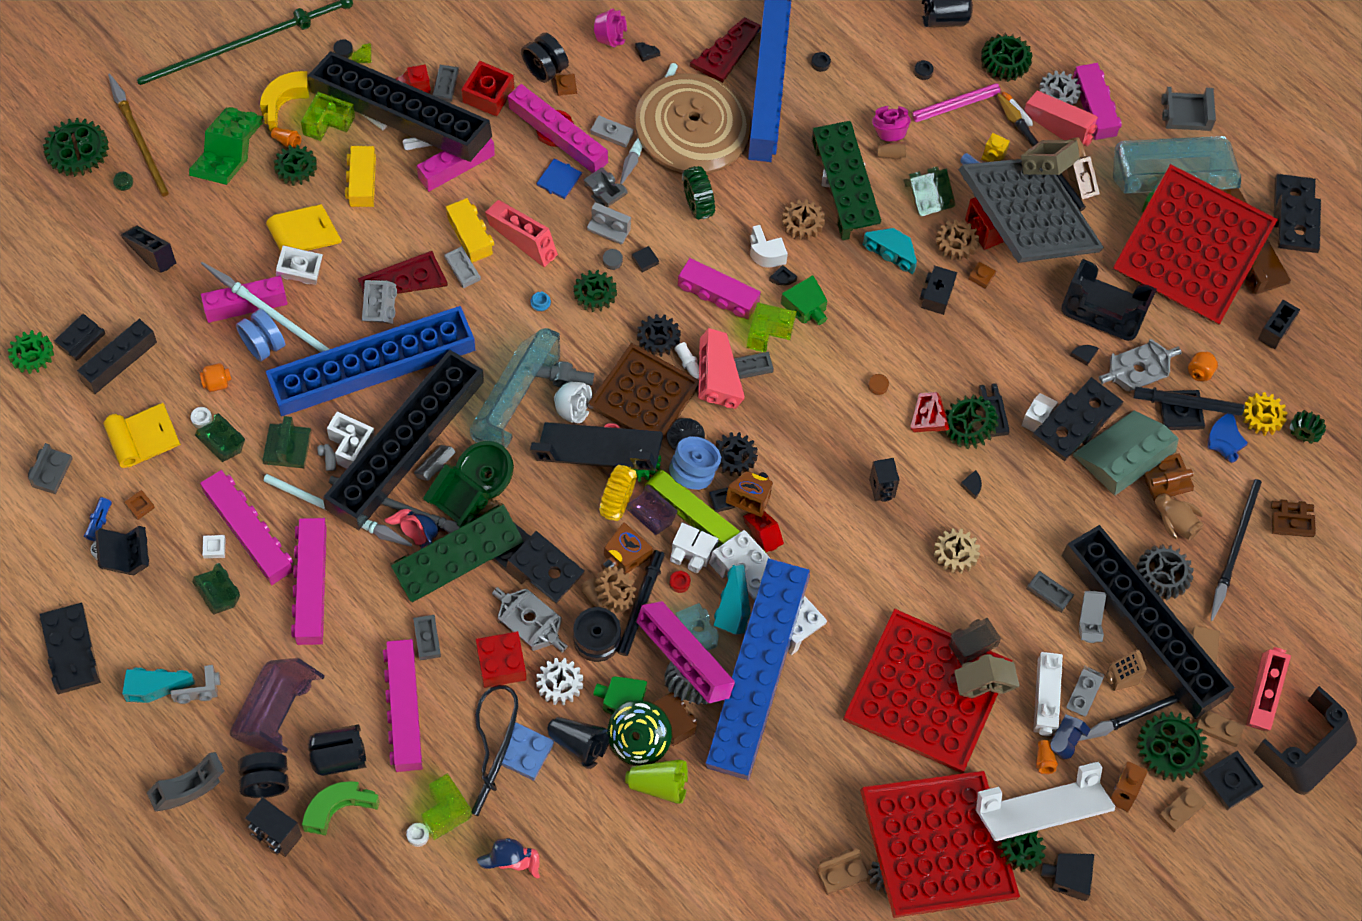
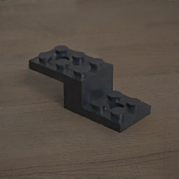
M1276 174L1274 218L1278 220L1274 227L1279 228L1278 248L1311 253L1319 252L1321 199L1315 198V178ZM1290 192H1296L1299 196L1291 195ZM1295 230H1301L1304 232V234L1299 235L1295 232Z
M1091 377L1075 395L1070 393L1035 430L1032 437L1065 462L1081 443L1085 445L1122 406L1124 401ZM1096 401L1100 407L1094 408L1089 402ZM1063 430L1067 436L1059 437L1056 431Z
M514 523L523 538V542L492 560L520 584H523L526 580L530 581L557 604L585 571L539 532L535 531L530 536ZM556 569L560 572V577L551 578L548 572Z

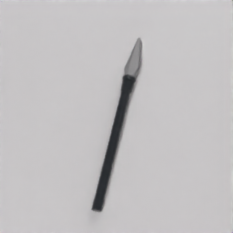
M1255 479L1253 481L1225 568L1218 580L1211 621H1213L1226 597L1227 588L1230 586L1232 571L1262 484L1261 480Z
M1174 694L1126 715L1111 718L1109 721H1101L1091 728L1087 737L1082 735L1079 741L1106 736L1111 731L1118 730L1129 722L1180 702V700Z

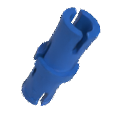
M102 497L99 498L94 513L89 517L90 523L84 534L86 539L96 541L95 531L106 524V515L112 504L110 500Z

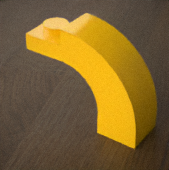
M307 71L290 72L279 76L265 88L261 96L260 108L265 124L269 125L270 132L275 127H278V112L285 102L292 99L309 98Z

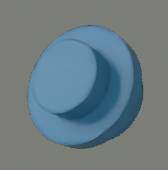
M537 292L531 297V306L534 310L545 311L550 307L551 299L545 292Z

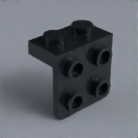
M137 526L127 534L101 528L95 531L99 568L134 576L149 566L146 527Z

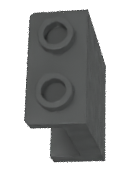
M1167 87L1166 92L1161 97V104L1165 108L1162 113V120L1165 121L1166 129L1212 131L1216 121L1214 88H1206L1204 94L1172 93V87Z

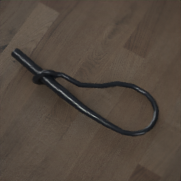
M497 685L484 692L478 701L475 712L476 728L482 737L485 749V757L481 768L484 784L471 811V814L479 816L490 790H497L494 781L509 747L517 717L518 697L515 691L506 685ZM503 689L510 692L513 696L514 708L503 743L487 774L486 766L490 752L486 736L480 727L479 714L482 703L487 695L495 690Z

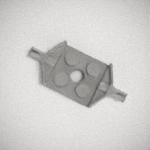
M1149 339L1148 344L1116 356L1113 353L1110 357V371L1099 376V381H1101V384L1112 380V382H1116L1126 391H1132L1135 389V386L1142 387L1169 376L1170 359L1180 355L1181 349L1177 346L1166 350L1154 340ZM1140 365L1144 371L1138 372L1133 366Z
M498 587L492 592V595L497 597L502 603L498 614V622H502L513 632L518 631L519 637L531 646L532 651L554 645L561 653L567 649L568 645L563 643L558 635L562 618L528 589H523L506 595ZM526 613H533L536 617L533 621H526L524 615Z

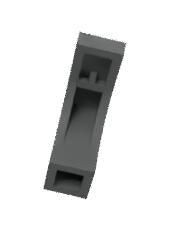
M209 753L194 769L179 777L157 781L147 792L155 812L184 805L201 797L220 783L219 777L224 772L217 753Z

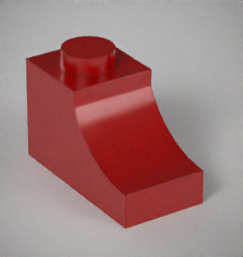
M426 64L408 67L403 75L395 78L428 94L431 93Z
M764 511L762 517L752 513L743 516L744 522L751 530L756 543L765 552L774 551L784 544L778 522L767 512Z

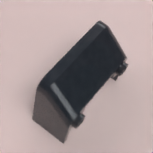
M1320 686L1314 691L1308 702L1325 716L1326 721L1333 729L1307 755L1297 747H1289L1281 754L1266 739L1260 743L1254 752L1287 785L1301 795L1308 794L1357 745V737L1346 710Z

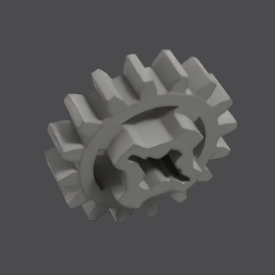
M1055 71L1054 75L1048 73L1047 77L1042 78L1039 90L1042 93L1073 105V103H1077L1081 91L1079 90L1081 85L1077 84V78L1071 79L1072 74L1066 76L1065 71H1062L1061 74Z

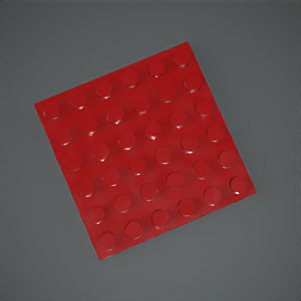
M1170 164L1117 259L1113 270L1140 284L1157 288V293L1220 325L1278 219Z
M894 608L843 720L963 774L999 693L988 691L975 698L959 695L954 671L962 668V665L965 663L979 660V657L983 655L1004 658L1010 662H1013V660Z
M985 771L861 788L860 793L893 918L1017 900L1020 897L1011 863L1006 865L1007 858L1000 857L1003 850L998 849L997 846L1001 842L994 841L976 812L978 792L990 789Z

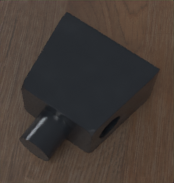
M1060 853L1055 858L1054 865L1042 863L1040 876L1053 878L1052 890L1087 901L1091 893L1094 854Z

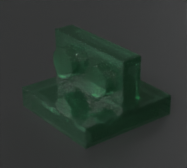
M284 416L283 423L270 424L262 459L263 464L305 469L312 433L311 428L294 426L293 418L289 416Z

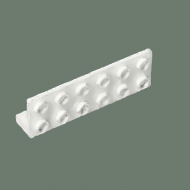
M743 530L712 552L709 564L722 578L727 576L729 569L733 565H744L748 594L756 600L767 560L771 558ZM805 595L788 649L791 655L798 651L801 642L827 622L826 618Z
M1099 762L1079 766L1075 783L1004 801H1001L1002 791L999 787L979 791L976 812L994 841H999L1115 810V805L1100 784L1103 767Z

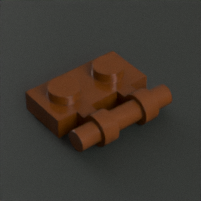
M1283 499L1271 502V509H1279V512L1272 513V534L1314 537L1316 535L1315 515L1307 514V512H1314V504H1306V501L1294 503ZM1288 510H1290V511H1297L1298 514H1297V513H1288Z

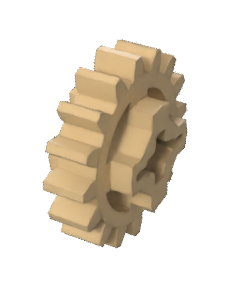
M952 528L950 534L944 531L943 537L939 536L937 539L938 543H935L934 546L936 550L934 557H939L937 564L943 563V570H946L948 567L951 568V573L958 569L959 573L962 574L964 568L970 571L971 565L975 566L977 563L976 559H979L980 553L977 552L980 545H974L977 540L976 537L971 539V533L968 532L965 535L963 534V529L956 533L955 529ZM958 546V550H959V551H958V555L956 556L955 550H956V547Z

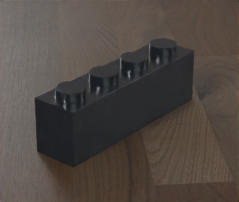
M139 318L77 370L81 382L94 394L99 392L157 343L154 331Z

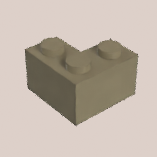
M983 655L979 657V660L965 663L962 665V668L954 671L959 695L969 698H975L988 691L1004 694L1020 687L1014 662L1007 661L1004 658L992 657V655Z

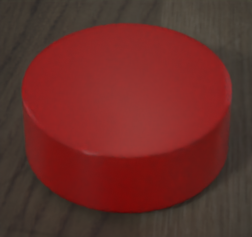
M675 571L669 580L670 588L677 593L686 592L691 583L689 574L684 571Z

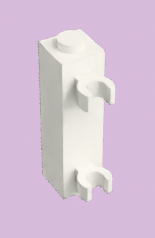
M1041 652L1038 658L1033 732H1037L1042 736L1055 735L1059 727L1062 654Z

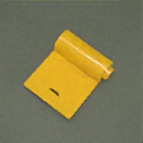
M322 204L276 214L266 222L280 252L283 246L309 251L342 242Z
M164 403L126 419L121 415L112 414L103 423L119 466L122 468L132 467L181 445Z

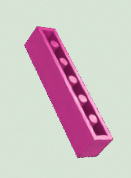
M520 84L508 95L510 110L550 139L590 172L594 173L608 163V150L524 85Z
M220 470L200 483L205 496L271 586L293 572L291 566L293 563L292 558L287 552L283 553L280 548L282 546L275 536L273 538L268 533L270 529L264 521L260 522L258 520L257 511L252 505H247L245 502L247 498L241 490L237 491L234 486L236 484L229 474L226 476Z
M299 518V526H295V539H298V546L294 547V557L298 558V564L294 565L293 570L294 578H297V585H293V598H296V605H292V617L296 618L295 624L291 626V635L295 637L297 645L323 644L327 536L325 518Z
M660 601L642 605L636 622L708 703L729 699L735 681L665 603Z
M413 639L387 641V649H383L384 662H388V669L384 670L385 683L389 682L390 690H386V702L391 703V710H387L388 724L392 723V731H388L389 744H393L394 752H390V764L395 765L396 772L423 770Z

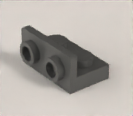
M45 443L43 448L37 453V461L34 467H31L28 472V479L33 488L56 494L73 458L70 454L53 450L50 444Z

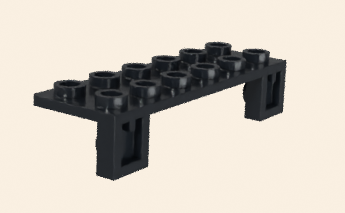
M545 422L540 442H532L530 451L536 461L615 468L618 465H625L631 467V469L656 471L663 433L660 431Z

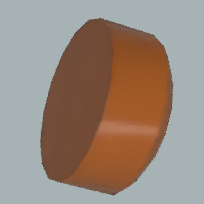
M882 374L873 375L869 380V390L876 395L886 393L889 387L888 378Z

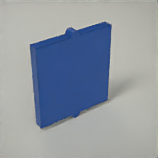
M554 158L538 180L537 186L549 191V194L553 193L565 199L581 177L582 172L571 167L570 164H565Z

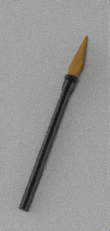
M997 93L1008 120L1014 123L1015 127L1025 136L1032 147L1039 143L1025 120L1021 117L1020 111L1000 93ZM1062 173L1056 175L1079 211H1083L1086 206Z

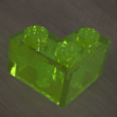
M317 92L301 120L303 135L321 141L329 126L348 132L355 119L354 106L351 103Z
M757 302L748 334L747 348L767 352L771 336L791 340L797 312Z
M448 773L429 784L430 794L437 805L421 814V817L433 840H436L472 818V811Z

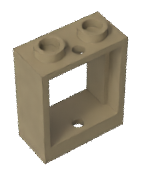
M1042 140L1021 155L1023 174L1059 175L1080 159L1077 140Z

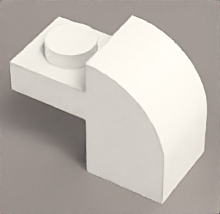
M753 226L752 235L749 236L752 260L758 265L768 268L785 265L788 253L782 238L766 241L761 226Z

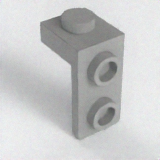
M1084 592L1078 629L1081 640L1088 643L1103 642L1104 633L1101 624L1106 599L1105 592Z
M213 665L204 666L206 686L171 691L173 702L186 704L190 700L209 701L214 697H218L217 685H221L220 673L215 671Z

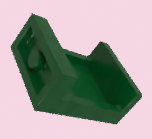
M445 464L422 499L429 504L437 506L456 521L458 527H462L477 519L476 516L480 510L486 507L491 494L457 467Z

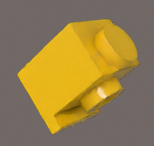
M992 133L985 145L981 160L985 162L1003 161L1010 141Z

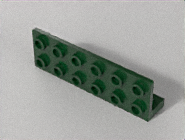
M851 121L813 128L811 140L816 156H821L838 212L837 227L841 240L850 239V233L854 229L881 224L882 220Z
M500 503L484 512L483 516L411 555L408 553L390 563L410 602H414L521 544L523 538L505 505Z

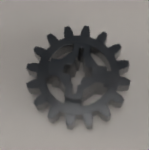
M655 314L654 319L647 316V322L642 320L641 326L637 328L639 347H644L646 351H652L651 354L653 355L659 353L660 357H662L663 352L670 355V349L675 350L674 348L677 344H680L681 330H678V323L673 324V318L666 320V315L659 318L658 314Z
M730 432L728 438L722 435V441H716V448L721 455V462L718 468L723 467L722 473L728 470L730 471V476L734 472L741 476V471L749 472V467L754 468L758 457L756 455L758 448L754 447V440L748 442V435L742 438L741 432H738L737 436Z

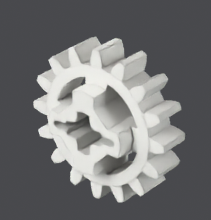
M555 658L553 664L550 661L546 662L547 668L540 667L542 674H537L538 682H536V686L540 689V696L546 694V702L553 699V705H556L558 701L565 705L566 699L573 702V695L579 697L580 691L578 689H583V683H581L583 675L579 674V667L574 668L573 661L567 664L566 658L562 662ZM562 676L563 681H561L559 687L557 688V682L559 681V679H561Z

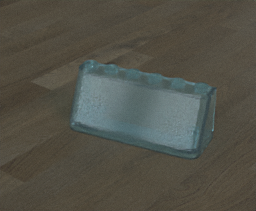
M1223 136L1121 141L1115 147L1113 179L1124 193L1155 192L1170 164L1218 189L1241 188V174L1232 145Z
M544 328L520 343L470 426V436L475 442L494 441L507 448L513 436L504 429L541 366L552 367V365L558 362L560 358V333Z

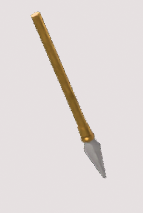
M108 74L114 101L118 104V108L132 131L161 196L165 197L169 192L132 115L129 102L126 100V94L112 75Z

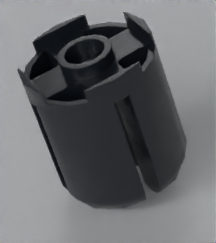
M922 0L925 13L922 19L925 27L965 26L972 17V0Z
M359 724L319 731L310 736L308 741L309 759L315 773L326 776L367 768L365 764V748L359 731H361Z

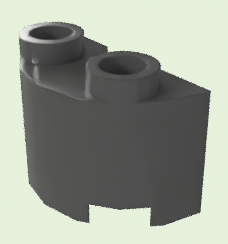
M603 167L584 179L585 186H589L594 193L591 197L596 203L609 207L628 194L625 186L614 183L616 180L613 174L607 172Z

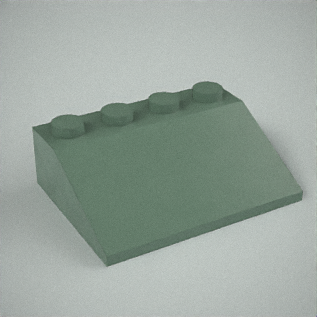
M1134 410L1074 452L1073 456L1115 496L1142 477L1147 471L1149 472L1159 465L1166 457L1173 455L1177 450L1179 438L1164 424Z

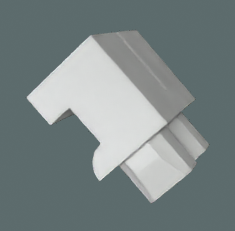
M682 523L672 543L670 561L680 565L683 558L690 560L688 569L698 573L703 566H707L712 552L717 549L718 538L703 531L699 534L698 529Z

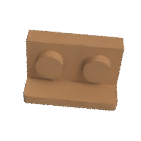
M853 849L843 851L839 857L834 859L827 857L820 861L817 873L827 895L868 880L869 876L860 858L861 852L859 849L854 851Z

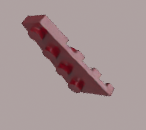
M744 17L728 30L724 37H720L713 46L705 49L701 56L697 59L694 58L690 62V67L723 83L761 30V25Z
M433 251L357 278L363 294L365 280L395 283L397 294L448 286V282Z

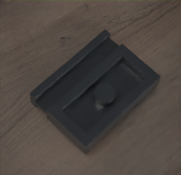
M82 314L54 342L55 345L77 361L106 333L103 328L101 329L89 317Z

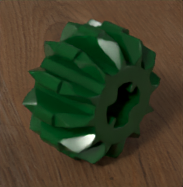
M1306 410L1297 412L1291 420L1289 427L1291 434L1295 435L1296 439H1301L1303 443L1308 441L1310 444L1319 442L1326 431L1325 420L1320 418L1319 414L1315 415L1312 411L1309 413Z

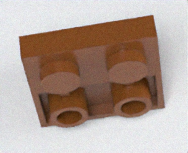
M1180 453L1166 457L1159 465L1143 475L1154 501L1160 494L1165 493L1172 497L1194 490V485L1190 478L1193 477L1192 469H1186Z

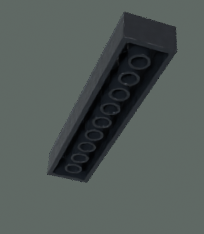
M332 51L308 75L311 92L468 162H471L492 138L490 120Z
M449 350L323 496L325 510L359 531L484 383L483 369Z
M1100 525L1066 545L1062 554L1064 560L1090 591L1105 592V610L1137 649L1140 650L1141 654L1195 719L1229 698L1235 689L1233 684Z

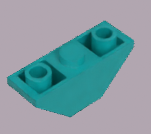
M895 228L865 233L862 245L867 250L877 253L884 260L899 266L901 270L914 274L917 259L910 237Z

